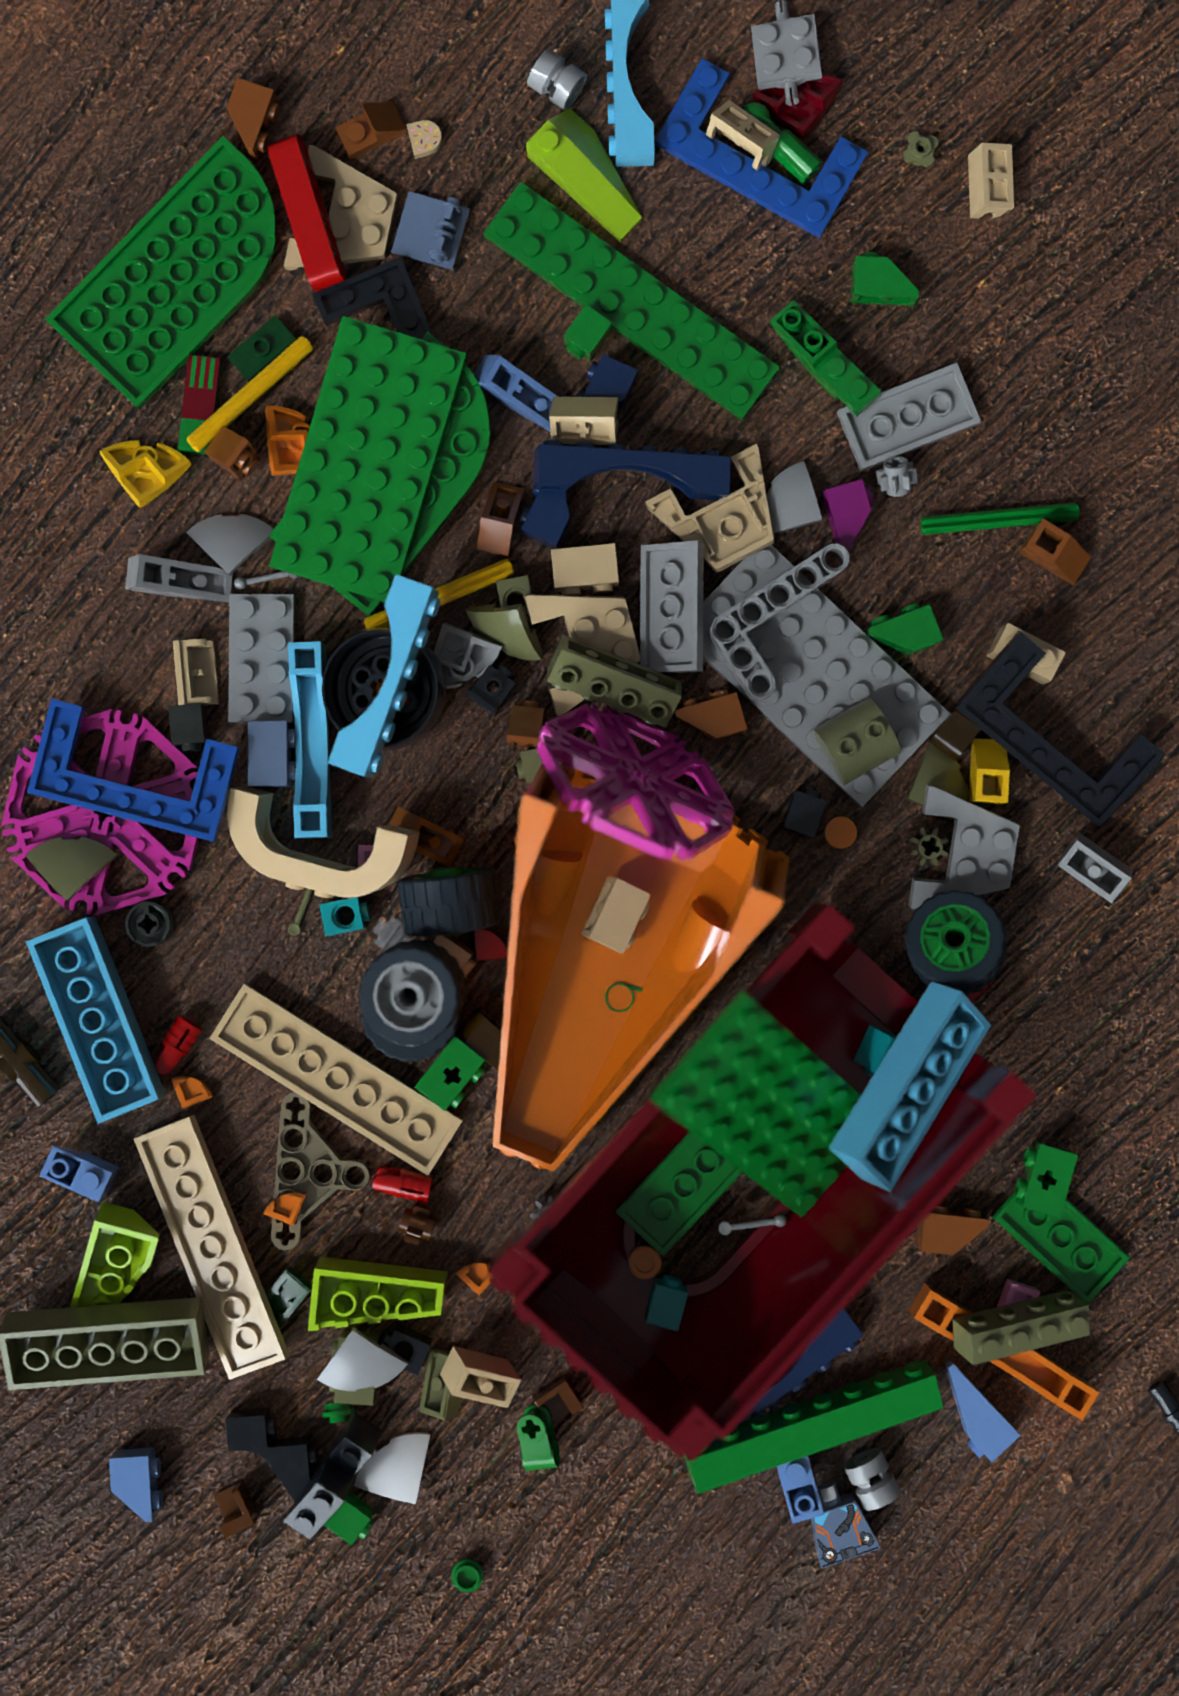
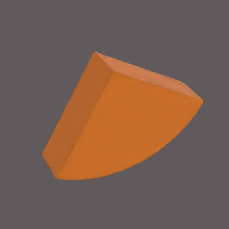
M185 1075L171 1078L182 1109L214 1097L209 1086L196 1077Z
M301 1192L282 1194L267 1206L263 1214L294 1226L307 1194Z
M472 1262L464 1265L456 1272V1275L478 1295L491 1284L489 1281L491 1276L487 1273L490 1263Z

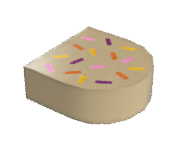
M423 120L406 124L415 159L432 155L440 149L442 134L434 122Z

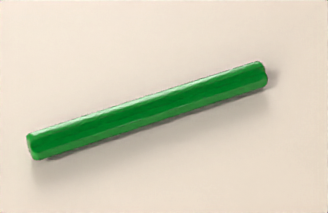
M1073 502L923 516L920 519V530L923 535L1036 525L1042 519L1050 523L1076 521L1079 518L1080 512L1078 503Z

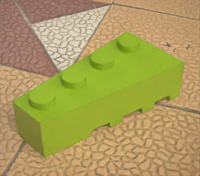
M320 1257L314 1267L308 1331L320 1330V1328L335 1326V1328L349 1327V1324L368 1322V1324L381 1323L382 1320L397 1318L398 1320L439 1316L445 1303L448 1271Z

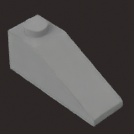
M138 554L128 559L125 590L155 595L229 602L233 574L230 576L222 568Z

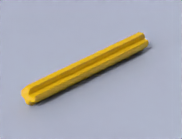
M300 336L187 437V442L196 452L201 451L214 439L222 426L228 427L310 354L313 346L308 339Z
M501 560L435 588L439 591L440 606L496 583V581L513 576L514 569L510 560ZM386 609L365 618L364 624L366 629L390 628Z

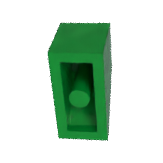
M865 252L860 254V256H855L851 270L850 303L915 305L919 297V290L888 257H880L875 252Z

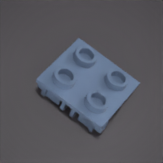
M409 191L391 253L453 270L470 208L459 206L460 201L456 198L448 197L447 202Z

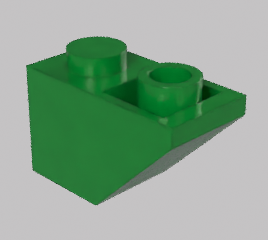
M919 602L902 608V615L891 619L889 614L872 620V627L865 631L872 640L907 655L937 645L944 640L930 604L920 607Z

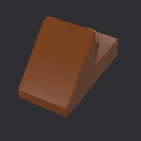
M393 102L364 103L361 105L363 114L335 127L350 160L407 133V129Z

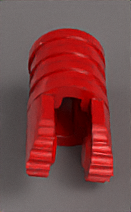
M178 1015L177 1020L172 1024L166 1037L161 1041L163 1046L155 1059V1068L159 1074L167 1075L171 1073L173 1067H176L180 1059L188 1055L189 1050L192 1049L193 1044L204 1030L200 1025L183 1015Z
M379 1166L371 1183L376 1191L427 1204L434 1175H426L422 1172L418 1173L404 1168Z

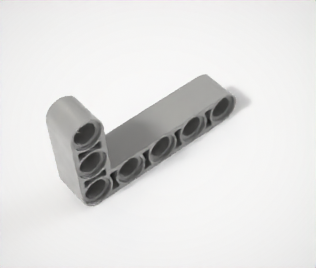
M830 544L713 620L709 629V637L750 699L754 701L767 699L775 689V679L747 635L839 576L849 563V553L844 546ZM829 553L838 555L841 560V566L838 568L829 567L825 562V555ZM801 571L810 572L814 577V583L810 586L802 585L798 580V573ZM775 588L783 589L787 594V601L782 604L774 602L771 599L770 591ZM747 606H755L760 612V618L756 621L747 620L743 615V609ZM721 623L729 624L733 629V636L728 639L720 638L716 633V626ZM738 650L746 651L751 658L750 664L747 666L737 665L733 659V654ZM756 677L764 678L768 683L767 692L763 694L756 693L751 687L752 679Z

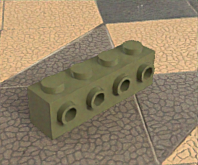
M562 635L547 668V682L551 683L555 688L562 691L570 690L580 694L590 702H601L611 706L618 713L632 714L650 725L658 724L666 728L682 698L680 680L565 635Z
M1069 1290L952 1319L954 1349L972 1365L1090 1335L1089 1305Z

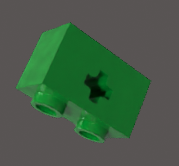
M455 1035L416 1084L415 1088L444 1111L450 1105L456 1108L467 1094L462 1090L469 1080L476 1083L487 1069L483 1065L485 1059ZM456 1066L461 1070L458 1074L461 1080L454 1079L450 1082L446 1079L449 1075L446 1068L452 1070Z
M1033 1140L1032 1147H1027L1023 1157V1165L1026 1166L1023 1179L1019 1178L1015 1185L1014 1196L1017 1197L1016 1203L1024 1208L1061 1218L1078 1154ZM1046 1173L1050 1176L1048 1181L1040 1182L1038 1180L1039 1174L1045 1175Z

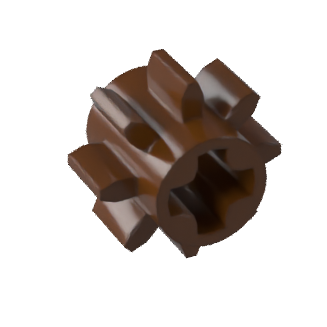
M416 1203L414 1210L405 1208L398 1231L406 1233L404 1242L418 1246L421 1239L430 1240L437 1219L429 1215L431 1207Z

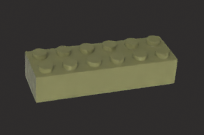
M201 1297L7 1312L0 1327V1350L8 1390L204 1375L210 1355Z

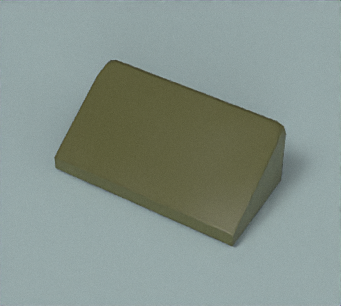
M432 1347L429 1351L419 1412L444 1421L454 1419L459 1415L462 1397L453 1396L440 1376L450 1350Z

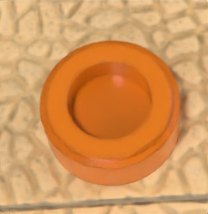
M835 817L828 821L824 828L826 842L836 849L851 846L857 837L855 824L846 817Z
M639 1245L629 1255V1269L639 1279H651L660 1271V1254L650 1245Z

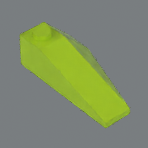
M568 109L548 119L526 143L527 157L619 242L642 220L640 212L595 131L572 109Z

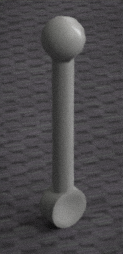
M281 571L248 579L238 577L235 579L234 585L237 589H244L246 585L288 576L296 579L299 576Z
M779 1214L773 1219L735 1224L723 1221L719 1224L718 1229L722 1235H728L732 1230L770 1225L784 1227L787 1219L784 1215Z

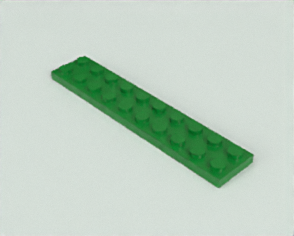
M522 182L517 185L483 232L484 238L582 308L587 304L610 320L613 330L740 421L745 418L780 368Z

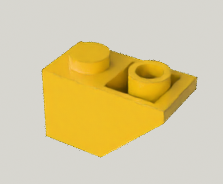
M974 738L971 744L968 802L999 805L1008 803L1010 769L1007 750L993 739Z

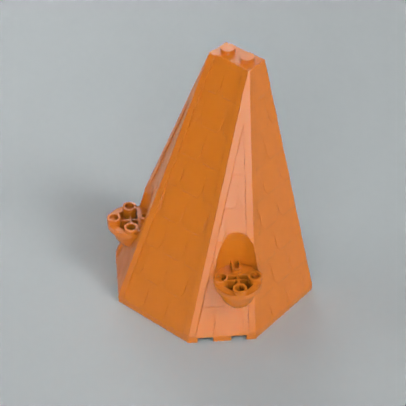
M542 763L520 803L519 829L514 837V843L517 846L515 850V880L512 898L493 1147L500 1149L507 1156H517L529 1161L536 1168L548 1169L554 1172L607 1112L614 1101L631 1084L638 1073L661 1049L692 1010L721 979L722 975L745 951L752 940L780 910L784 901L790 857L782 851H777L776 853L767 849L768 840L754 829H749L747 833L744 832L738 825L740 818L734 814L731 819L734 825L728 836L691 860H688V857H686L684 861H681L676 853H674L670 860H667L664 856L661 859L590 827L593 820L589 823H584L582 819L586 813L580 809L571 811L569 808L573 801L564 804L548 771ZM560 764L572 788H584L598 781L594 776L583 771L571 769ZM632 804L608 816L614 823L625 825L649 838ZM675 814L685 834L693 841L706 833L701 825L690 823L682 816ZM608 876L619 878L651 894L648 900L650 902L649 910L642 920L639 919L634 930L636 932L635 940L629 949H625L624 954L613 951L581 935ZM624 983L643 989L641 992L631 989L634 994V1002L626 1011L615 1012L606 1004L605 993L613 984ZM624 985L613 986L607 993V1002L615 1010H624L632 1002V993Z

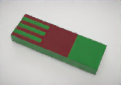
M196 355L188 357L178 442L179 452L206 455L204 451L210 443L201 451L196 452L188 444L187 437L217 411L222 366L220 358Z

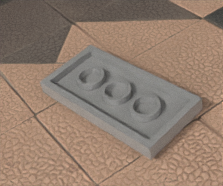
M958 363L882 392L881 396L858 417L848 407L837 411L860 472L884 463L888 458L904 455L981 423Z
M695 540L641 545L640 665L662 674L703 671L704 542Z
M229 594V723H248V721H288L289 723H294L288 658V643L295 642L294 594Z

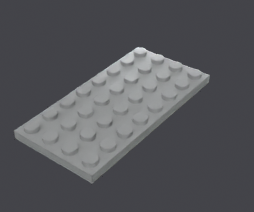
M770 545L743 559L703 601V659L854 802L863 807L943 723L950 713L819 589L747 635L775 679V689L767 699L763 701L750 699L709 637V629L717 616L795 567L777 549ZM801 572L798 573V580L802 585L810 586L813 584ZM775 588L770 591L771 599L774 602L782 604L787 601V594L783 589ZM747 606L743 609V615L747 620L756 621L760 618V612L755 606ZM721 623L716 626V633L720 638L728 639L733 636V629L729 624ZM738 650L733 654V659L737 665L747 666L750 664L751 658L746 651ZM756 677L752 679L751 687L756 693L763 694L768 690V683L764 678ZM869 697L877 704L889 722L899 742L901 753L843 786L813 734L812 729Z

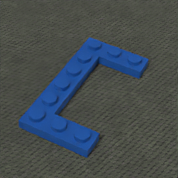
M702 58L657 135L654 145L820 238L866 159L868 151L840 137L810 191L762 164L758 171L752 168L753 159L714 137L713 139L709 138L705 132L700 130L730 73Z
M51 699L27 793L212 842L217 841L240 747L206 739L191 800L186 801L71 771L70 768L86 707Z

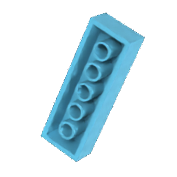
M96 917L83 918L26 941L97 1123L99 1124L167 1096Z
M931 981L829 1147L862 1180L889 1192L892 1191L991 1027V1024L962 991Z

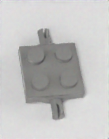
M782 0L783 12H781L780 1L774 5L777 20L751 26L758 89L764 90L774 87L784 89L785 103L788 106H792L791 94L794 105L799 103L797 86L806 81L821 79L822 70L815 14L789 18L788 2Z

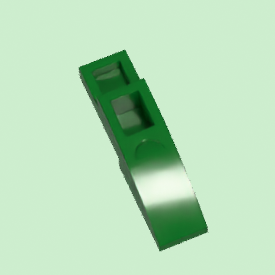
M794 300L770 320L771 326L801 364L835 400L839 398L857 417L881 396V390L837 348V342Z

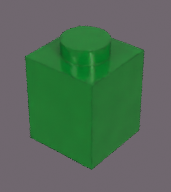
M586 304L564 334V344L567 346L565 348L566 351L578 360L585 358L590 362L612 332V322Z
M348 1491L345 1501L323 1525L352 1546L357 1537L363 1540L374 1523L371 1521L374 1509Z

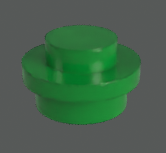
M325 1403V1412H322V1417H329V1423L349 1421L348 1415L354 1414L355 1409L351 1408V1404Z
M465 1558L454 1565L451 1579L453 1585L458 1590L473 1592L483 1582V1568L476 1560Z

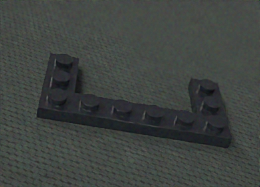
M401 257L350 277L336 285L312 293L325 326L340 321L342 316L349 317L385 302L398 333L422 339L427 331L432 334Z
M1018 631L955 703L954 707L1100 828L1165 756V753L1138 732L1094 781L1002 704L1046 654L1022 632Z

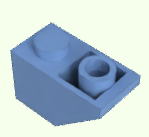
M54 1145L39 1176L99 1203L108 1197L121 1167L92 1154Z
M155 1447L116 1450L109 1458L111 1492L145 1522H152L163 1507L162 1490L157 1489V1478L161 1475V1460L159 1457L156 1458Z
M808 1456L777 1466L792 1523L824 1515Z

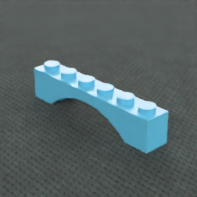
M610 0L611 9H605V29H611L612 40H606V61H612L613 72H607V93L613 92L614 104H608V124H614L615 135L609 136V156H615L616 167L654 166V122L643 111L633 93L626 64V55L631 37L640 19L649 9V0Z
M395 575L384 605L390 621L392 636L391 661L386 679L378 696L369 708L352 724L339 731L328 761L329 764L372 778L374 773L380 771L384 761V755L381 752L385 741L389 742L394 734L395 723H392L397 710L400 711L403 708L407 693L404 692L407 680H411L417 670L418 661L415 658L419 648H424L428 640L429 630L426 629L431 616L435 617L440 606L439 591L433 587Z
M321 641L288 643V658L296 749L293 804L294 838H333L330 764L328 763L330 758L329 717L323 704L321 690L323 673L327 665L326 645Z

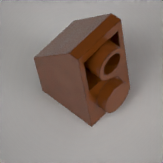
M237 78L227 109L251 159L258 162L261 152L265 153L270 140L268 131L271 122L275 123L278 119L280 103H278L273 89Z
M222 426L204 451L211 460L240 481L245 475H251L259 462L257 460L259 454L251 443Z
M1042 519L1034 526L1018 552L1071 585H1075L1091 558L1070 534L1045 519Z
M728 689L709 694L710 700L698 703L697 698L678 703L680 709L675 710L673 713L677 721L714 741L747 731L737 692L729 694Z
M938 1204L918 1225L916 1247L921 1252L954 1255L988 1228L990 1220L985 1215H981L980 1209L962 1207L961 1212L949 1211V1206Z

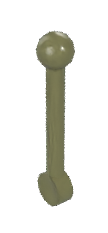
M306 889L295 921L288 927V933L292 936H297L301 933L300 923L311 897L312 889Z

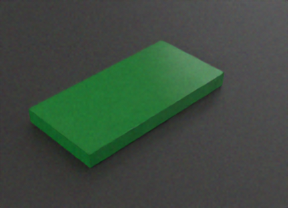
M689 1131L618 1206L615 1212L664 1257L736 1180L742 1171Z
M1039 1174L1038 1180L1040 1182L1047 1181L1042 1175ZM1013 1190L990 1215L1086 1304L1092 1301L1131 1258L1067 1198L1061 1218L1020 1206L1016 1203L1017 1197L1014 1196Z

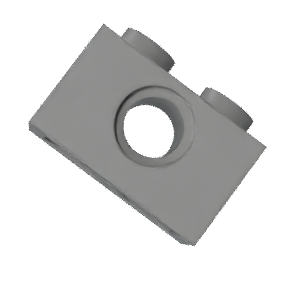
M1078 832L1059 857L1058 866L1111 904L1132 878V869L1080 832Z

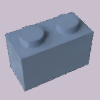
M248 721V786L253 788L292 787V780H295L296 761H291V748H295V729H291V723L288 721Z

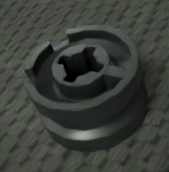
M151 901L143 902L130 909L126 916L125 928L127 935L132 941L141 946H157L170 939L175 929V919L171 910L164 904ZM148 918L157 921V926H154L151 930H148L145 926V921Z

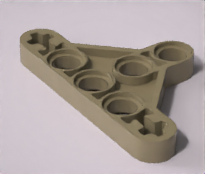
M294 1091L286 1095L281 1104L274 1199L289 1192H301L307 1194L295 1225H289L290 1233H295V1237H292L288 1243L284 1242V1237L278 1236V1232L284 1230L285 1223L272 1218L271 1240L274 1246L281 1250H290L298 1244L302 1237L303 1219L336 1190H360L366 1186L371 1177L370 1168L364 1161L344 1159L339 1156L311 1123L312 1103ZM295 1097L299 1098L301 1104H305V1109H301L298 1113V1121L304 1120V1125L299 1123L286 1124V1118L289 1120L294 1118V1109L289 1108L288 1103L293 1102ZM296 1129L301 1132L303 1141L300 1146L292 1147L287 1144L285 1135L288 1130ZM293 1161L299 1165L301 1172L296 1179H289L284 1175L283 1166L286 1162ZM317 1165H329L333 1173L332 1178L324 1182L317 1179L315 1176ZM352 1166H358L363 1169L365 1174L363 1182L359 1184L351 1183L347 1178L348 1169Z

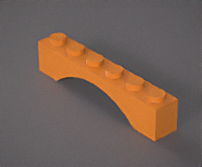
M926 1283L923 1284L908 1309L913 1318L953 1341L952 1319L974 1313ZM1036 1350L990 1361L1082 1421L1099 1395V1392L1090 1383Z

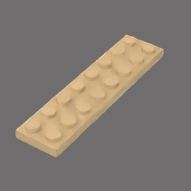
M246 983L242 985L209 1038L426 1175L430 1174L463 1121L459 1116L447 1109L446 1111L442 1110L419 1091Z
M195 1115L134 1138L196 1297L202 1298L204 1318L229 1380L287 1359L290 1356Z

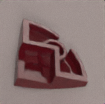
M822 73L821 79L804 82L797 86L798 104L794 105L791 94L792 106L786 105L785 90L781 88L757 89L752 94L755 102H760L767 107L770 117L804 140L830 107L842 86V80Z

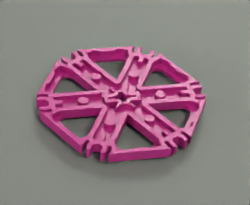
M594 703L590 707H588V704H584L546 722L541 730L537 752L564 804L573 801L569 808L571 811L576 809L584 811L586 813L582 819L584 823H589L593 820L590 827L661 859L664 856L667 860H670L674 853H676L681 861H684L686 857H688V860H691L726 838L732 830L734 822L731 819L735 812H733L734 808L705 758L696 760L700 753L698 751L694 753L686 751L684 747L687 742L685 740L678 742L679 736L655 725L647 724L629 713H618L608 705H605L601 712ZM578 727L587 728L593 733L600 747L568 732ZM630 734L654 744L658 749L642 757ZM560 763H564L571 769H578L594 776L598 781L584 788H572L565 777ZM681 775H689L697 781L704 795L673 780ZM632 804L649 838L625 825L614 823L608 816ZM675 814L682 816L690 823L701 825L706 833L693 841L685 834Z
M114 709L83 717L79 734L94 729H101L105 732L95 777L130 785L138 747L143 741L148 740L152 741L174 762L175 771L172 775L132 787L186 801L191 800L193 793L192 783L196 779L198 772H193L187 775V772L199 767L177 746L172 745V742L146 717L142 716V724L139 729L137 727L140 725L141 718L140 715L135 713L129 724L123 723L124 711L121 710L115 712L113 723L112 715L115 711ZM35 734L33 738L40 744L41 736ZM28 747L22 748L23 753L31 758L30 762L27 761L22 754L17 756L1 827H6L9 824H15L14 828L5 829L2 835L10 836L14 834L17 837V843L14 846L8 847L7 852L16 853L21 850L23 852L10 858L63 908H68V901L48 883L25 856L38 845L54 838H90L108 846L113 851L116 846L148 876V884L144 888L119 896H111L106 891L110 863L96 878H92L70 900L69 910L77 911L78 903L84 900L87 903L86 914L93 915L96 910V902L98 903V910L95 916L169 894L163 889L161 883L167 889L175 890L176 886L170 881V876L174 872H177L182 878L188 876L186 870L179 867V864L182 863L189 871L192 870L199 840L197 837L186 835L183 847L178 851H171L139 822L113 815L112 817H106L105 822L101 821L102 816L97 814V811L75 805L66 806L30 818L26 817L22 811V806L37 752H32ZM72 760L71 771L89 775L76 761Z

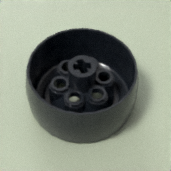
M390 628L366 629L352 635L340 644L329 658L323 673L321 690L324 707L329 719L338 731H341L357 720L378 696L375 689L376 684L381 683V680L385 681L388 669L381 671L378 668V663L383 658H387L389 663L391 661L392 636ZM425 644L424 648H419L415 658L418 661L416 673L406 683L404 692L410 697L411 703L407 708L396 711L392 722L395 723L394 734L389 742L385 741L383 751L401 749L416 743L428 734L440 719L446 702V678L438 657L427 644ZM365 670L369 678L365 683H360L359 678ZM360 695H366L369 699V704L365 708L362 707L359 701Z

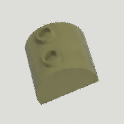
M869 697L812 729L813 734L843 786L901 753V748L893 729L880 708Z

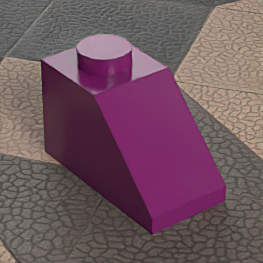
M863 479L825 489L822 494L835 544L844 546L847 551L851 548L871 512L870 506L874 505L872 491L869 486H864Z

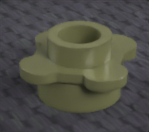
M917 131L911 132L907 137L909 144L907 150L903 153L904 160L916 166L930 167L934 163L933 152L939 144L938 139L933 135L925 137L921 136ZM918 147H923L924 151H918Z

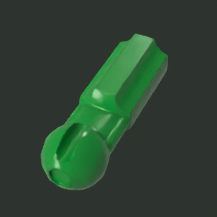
M751 102L745 105L743 110L780 135L773 157L802 184L807 183L821 167L823 161L789 129L780 130L770 120V112L765 105L760 102Z

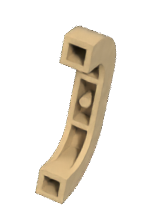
M246 785L230 788L227 804V822L236 849L252 868L267 877L286 882L285 886L287 888L295 890L312 889L315 890L314 894L323 898H333L334 896L350 898L367 895L384 889L397 881L408 869L415 855L420 832L392 824L377 827L373 851L369 859L361 867H352L288 849L276 839L271 829L270 810L273 793Z

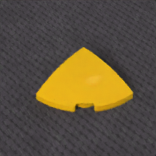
M139 440L116 443L100 450L102 458L114 476L139 508H142L167 490L191 466V462L183 454L161 443H157V449L150 446H140Z

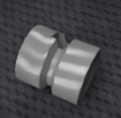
M548 48L541 54L533 66L527 80V85L541 95L548 93L549 100L566 111L581 93L587 80V74L573 64L566 66L565 58Z
M872 1448L858 1453L844 1464L843 1467L851 1484L858 1486L855 1492L864 1510L871 1511L882 1508L900 1496L901 1490L893 1474L887 1473L889 1465L880 1448Z

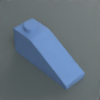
M484 355L473 374L483 393L550 432V410L553 397L558 396L500 355Z
M947 1357L943 1360L963 1429L970 1439L966 1444L979 1458L985 1455L993 1462L1020 1437V1434Z

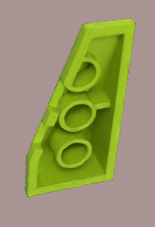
M102 1201L94 1221L70 1307L121 1303L125 1296L132 1291L142 1274L151 1266L160 1234L135 1210Z

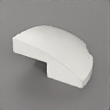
M412 1432L397 1435L391 1438L390 1443L379 1451L375 1449L371 1458L359 1470L354 1486L387 1498L416 1504L431 1433Z

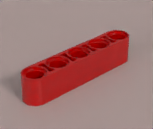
M296 133L268 145L269 157L310 285L315 292L345 281L347 279L345 268L303 139Z

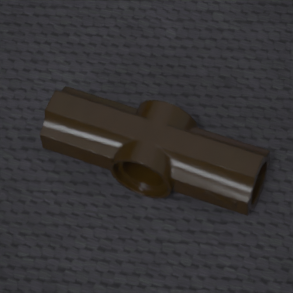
M0 1015V1070L11 1081L17 1082L33 1102L40 1107L62 1088L40 1063L41 1057L36 1049L26 1040H21Z

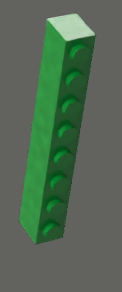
M925 1360L912 1361L904 1367L889 1372H880L874 1377L860 1382L848 1383L843 1388L832 1392L819 1393L806 1401L785 1405L782 1409L768 1414L756 1415L751 1420L737 1424L723 1440L716 1435L693 1462L684 1455L690 1479L697 1494L943 1409L936 1375Z

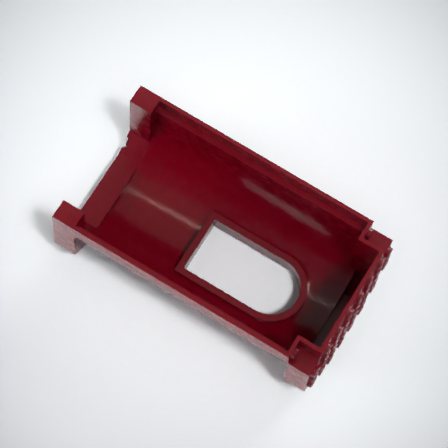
M814 903L787 932L793 938L790 943L744 993L855 1091L862 1095L872 1077L864 1074L863 1070L865 1067L853 1060L869 1025L898 1036L905 1022L917 1006L918 1001L868 957L850 939L845 942L843 941L854 929L844 917L829 904ZM974 1053L891 1192L862 1180L847 1166L802 1218L777 1199L758 1220L773 1219L775 1216L782 1214L787 1219L784 1227L770 1225L750 1228L709 1272L696 1278L681 1279L682 1284L687 1287L688 1296L678 1331L646 1323L644 1313L654 1277L663 1279L664 1275L658 1273L653 1278L644 1280L635 1277L631 1273L628 1258L631 1251L637 1247L635 1230L615 1212L618 1206L689 1132L687 1128L663 1111L648 1097L527 1230L518 1226L492 1254L487 1272L491 1276L489 1281L499 1292L504 1294L508 1291L513 1296L512 1304L515 1306L513 1312L524 1323L529 1324L530 1321L533 1322L541 1330L538 1334L544 1342L552 1348L556 1345L567 1354L564 1358L569 1365L578 1372L582 1369L592 1377L591 1384L602 1395L606 1396L608 1393L618 1401L616 1406L623 1415L630 1420L633 1417L638 1419L644 1425L642 1431L649 1439L656 1444L661 1441L678 1457L682 1458L685 1455L693 1462L716 1435L723 1440L1032 1102L1037 1094L1012 1071L988 1062Z

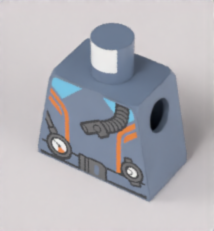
M834 1481L819 1485L817 1491L824 1515L811 1518L816 1554L821 1569L880 1549L878 1541L853 1494L847 1493L839 1496Z

